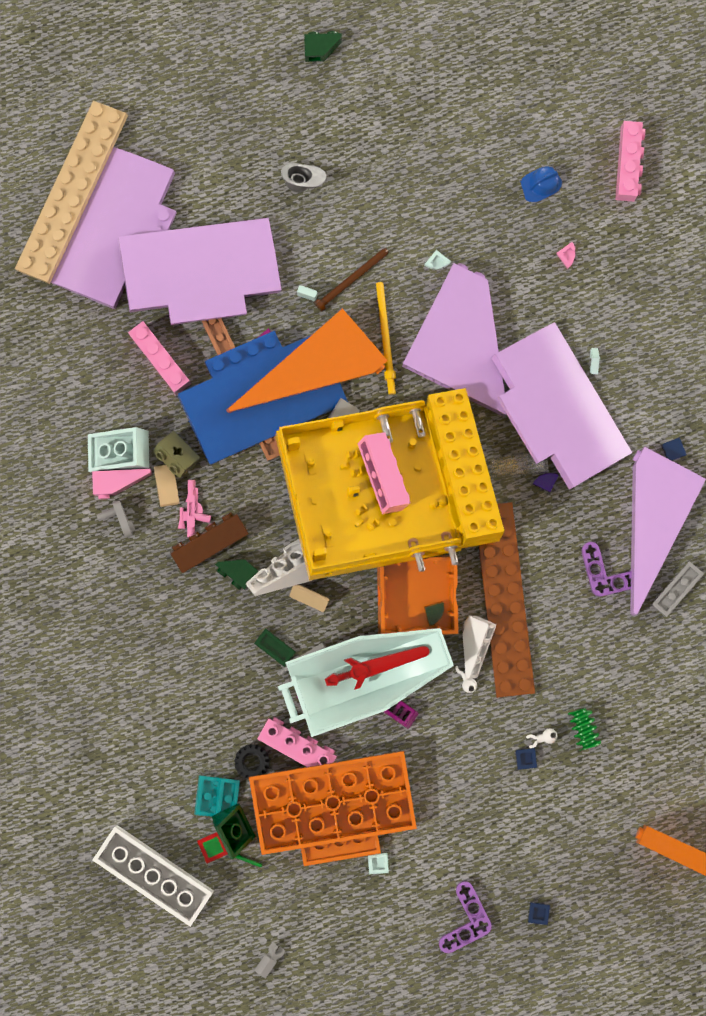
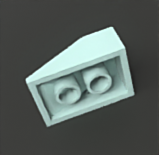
M134 427L88 434L89 472L149 468L148 430Z

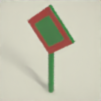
M217 832L197 841L207 864L228 855ZM237 855L235 857L237 859L253 864L255 866L262 867L261 863H258L240 855Z

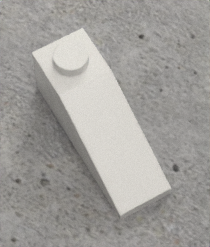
M469 616L463 626L466 677L469 679L478 677L497 625L479 616Z

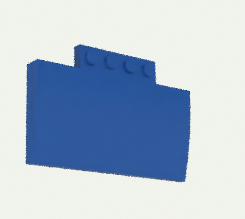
M275 331L206 360L205 364L212 379L178 393V399L210 465L275 437L279 427L305 423L333 411L340 398L347 401L339 383L231 413L226 411L310 336L285 347H282Z

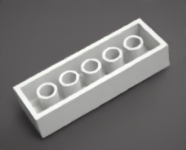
M118 825L113 828L93 858L94 862L190 927L214 892V890Z

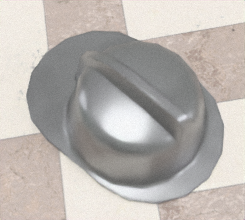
M289 163L281 169V176L286 181V186L294 192H304L308 188L318 187L326 180L324 170L316 166Z

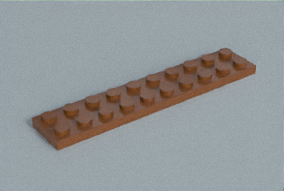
M512 502L497 504L504 527V533L500 541L478 545L487 620L497 624L490 642L496 698L535 693Z

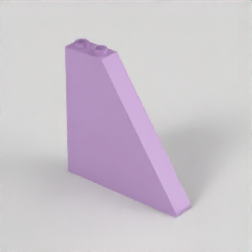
M453 263L402 367L450 391L466 388L469 400L505 417L506 412L497 398L505 393L503 377L492 360V357L499 351L488 280L485 279L482 273H473L468 270L467 266L458 263V265Z

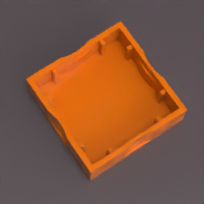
M450 555L423 558L425 571L419 572L416 560L377 567L378 634L441 628L443 635L458 634V605L456 601L458 585L457 565H452Z

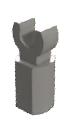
M274 942L269 946V952L264 955L254 969L263 978L268 976L277 963L276 960L285 953V950L281 946L278 948Z

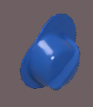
M548 166L541 167L527 174L520 181L525 199L529 202L541 201L558 192L562 186V180L558 176V172L553 167Z

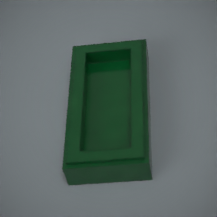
M266 628L254 643L284 667L286 666L285 662L290 661L296 651Z

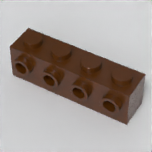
M232 512L225 514L221 517L222 521L217 524L215 522L210 523L205 527L206 530L200 534L198 531L193 533L185 543L180 541L172 546L173 550L170 551V554L182 573L249 534L236 512L234 514Z

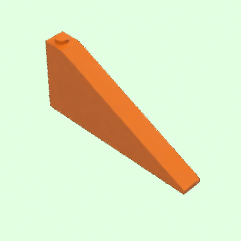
M342 308L226 411L231 413L369 376L374 372L379 374L385 368L384 364L388 360Z
M644 825L643 828L640 827L635 836L637 838L636 843L706 876L705 852L649 826Z

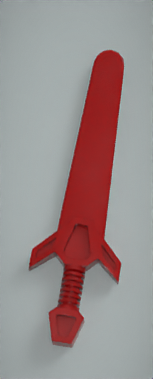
M421 646L364 662L347 658L344 661L353 666L352 669L340 674L332 673L325 678L327 686H337L338 682L347 680V678H353L357 680L354 690L359 689L365 678L424 658L429 655L430 651L428 647Z

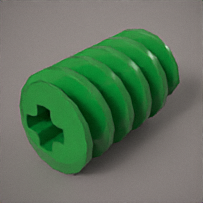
M586 708L567 713L570 716H574L570 723H576L572 730L578 731L574 738L581 739L576 743L577 746H583L580 750L589 749L601 744L600 740H595L599 733L592 732L597 726L590 725L595 721L594 718L588 717L593 712L592 710H586Z

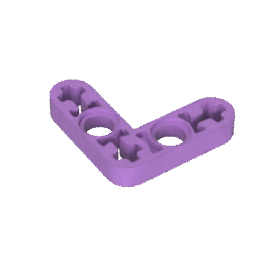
M588 542L583 545L582 556L594 595L600 597L631 589V587H628L625 575H628V579L632 578V571L607 577L599 546L594 542ZM588 545L596 549L593 552V557H598V560L590 563L587 561V559H591L590 553L585 551L588 549ZM592 564L600 566L599 574L594 575L591 573L590 567ZM616 578H621L624 582L621 589H617L613 585ZM606 580H610V587L613 591H609V588L603 589V593L595 590L598 582L601 585L608 584Z
M467 881L458 883L456 894L470 922L440 938L439 947L444 953H452L487 935L492 927L473 886ZM462 885L470 887L468 894L470 897L474 895V899H470L466 903L463 902L467 898L464 893H459L462 890ZM473 902L479 905L478 912L474 914L468 911L469 904ZM480 921H483V923L487 922L486 930L478 929L476 930L478 935L474 936V932L469 926L473 925L476 928L479 926ZM463 929H467L471 933L468 940H462L459 936ZM456 933V937L460 944L457 945L455 941L451 943L450 949H448L447 947H443L442 945L444 944V940H453L454 937L452 935Z

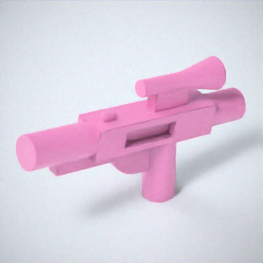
M188 480L187 511H184V508H180L178 529H185L184 521H187V537L195 533V520L210 523L212 517L211 515L203 514V508L198 503V488H195V480Z

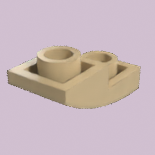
M167 465L155 466L154 475L160 507L179 504L175 474L169 470Z

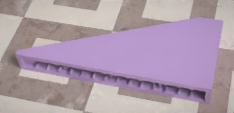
M646 447L641 451L637 450L633 457L635 463L633 465L632 578L630 614L633 616L638 614L706 480Z

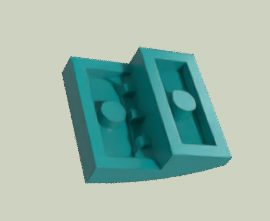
M199 775L194 814L212 817L236 805L240 780Z

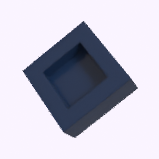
M680 437L661 445L666 458L671 461L687 455Z
M535 748L515 750L517 770L537 768Z
M530 902L528 923L548 925L550 905Z

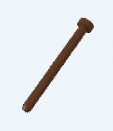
M386 248L380 250L321 300L316 299L314 304L323 312L326 309L325 305L388 255L389 251Z

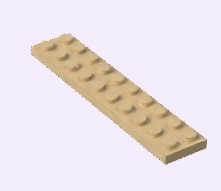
M96 101L92 102L15 270L48 284L51 283L128 117L127 113Z

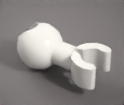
M456 666V672L463 678V690L467 693L476 691L477 682L473 678H467L466 672L463 673ZM469 687H473L474 690L469 691Z
M551 728L546 729L541 735L529 734L526 736L527 739H537L529 748H534L541 742L552 744L558 737L557 732ZM551 733H556V737H552Z

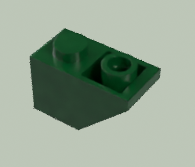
M329 31L327 34H319L318 32L304 34L305 62H324L342 43V33Z
M245 559L221 561L215 564L218 567L216 571L224 578L228 575L233 580L231 584L239 591L241 588L246 591L248 588L246 583L259 572Z

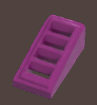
M403 701L398 702L392 713L389 711L391 708L384 711L385 714L407 729L410 728L419 715L416 710ZM404 707L402 713L397 717L396 714L400 708ZM408 711L411 712L407 719L403 721V718L408 713Z

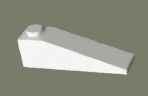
M299 539L287 545L283 549L284 553L278 558L274 557L271 560L272 564L261 569L246 583L254 596L309 582Z

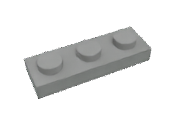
M688 561L651 605L664 617H667L704 573Z

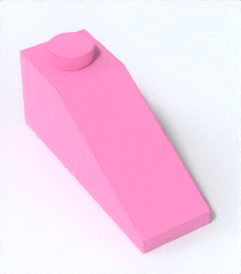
M152 470L92 471L93 495L98 496V499H110V496H114L151 476Z

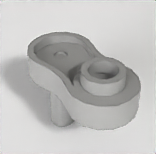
M120 500L112 502L114 508L96 514L99 521L117 515L125 538L133 535L132 531H135L132 520L128 521Z

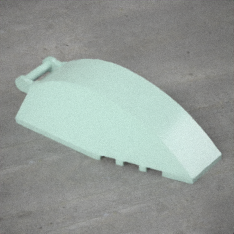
M441 628L364 635L285 662L292 681L278 686V689L282 691L291 717L289 719L290 723L305 718L311 737L388 710L454 665ZM421 646L429 648L430 653L424 658L365 678L359 689L354 690L357 680L353 678L340 681L337 686L326 685L325 678L332 673L340 674L352 669L353 666L345 662L344 659L353 658L359 662H364ZM294 686L304 714H297L289 687Z

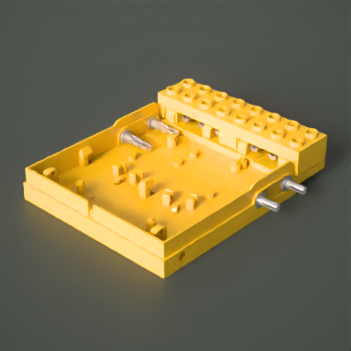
M466 388L430 394L426 404L424 400L381 407L372 411L279 427V431H276L275 437L309 581L416 560L419 572L425 571L423 558L448 553L452 565H457L456 552L461 551L462 548L498 542L504 533V527ZM383 432L386 433L387 439L390 441L392 453L397 460V467L403 477V484L410 497V504L402 511L386 514L381 512L357 444L365 435Z

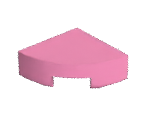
M573 242L557 252L558 257L567 269L572 265L575 258Z

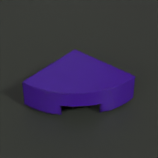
M554 473L543 474L534 481L533 485L550 493L558 475Z

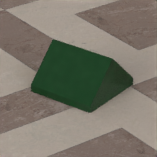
M236 804L212 816L214 827L230 859H234L256 837L240 804Z

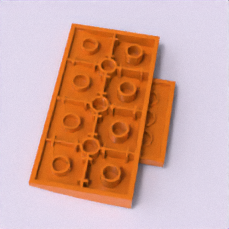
M404 751L249 777L262 855L301 849L304 866L380 854L378 835L417 829Z

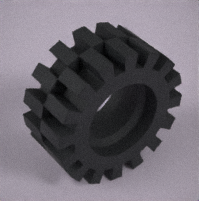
M257 744L246 745L236 754L234 760L235 769L238 774L247 779L251 776L265 774L270 764L269 755L263 747ZM250 754L257 755L260 760L259 766L253 770L248 769L245 765V758Z

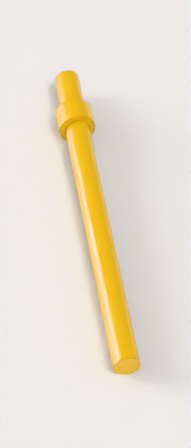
M383 282L376 283L383 351L384 357L388 360L385 363L386 371L384 372V377L387 380L388 395L396 394L394 381L396 373L393 371Z

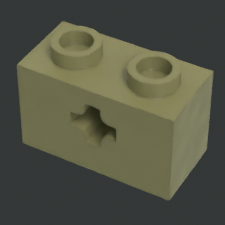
M174 430L162 439L153 451L156 457L163 461L169 467V470L179 478L190 471L200 459Z

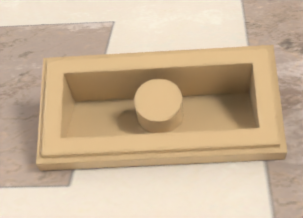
M300 584L292 587L291 598L321 612L325 611L329 603L328 597Z

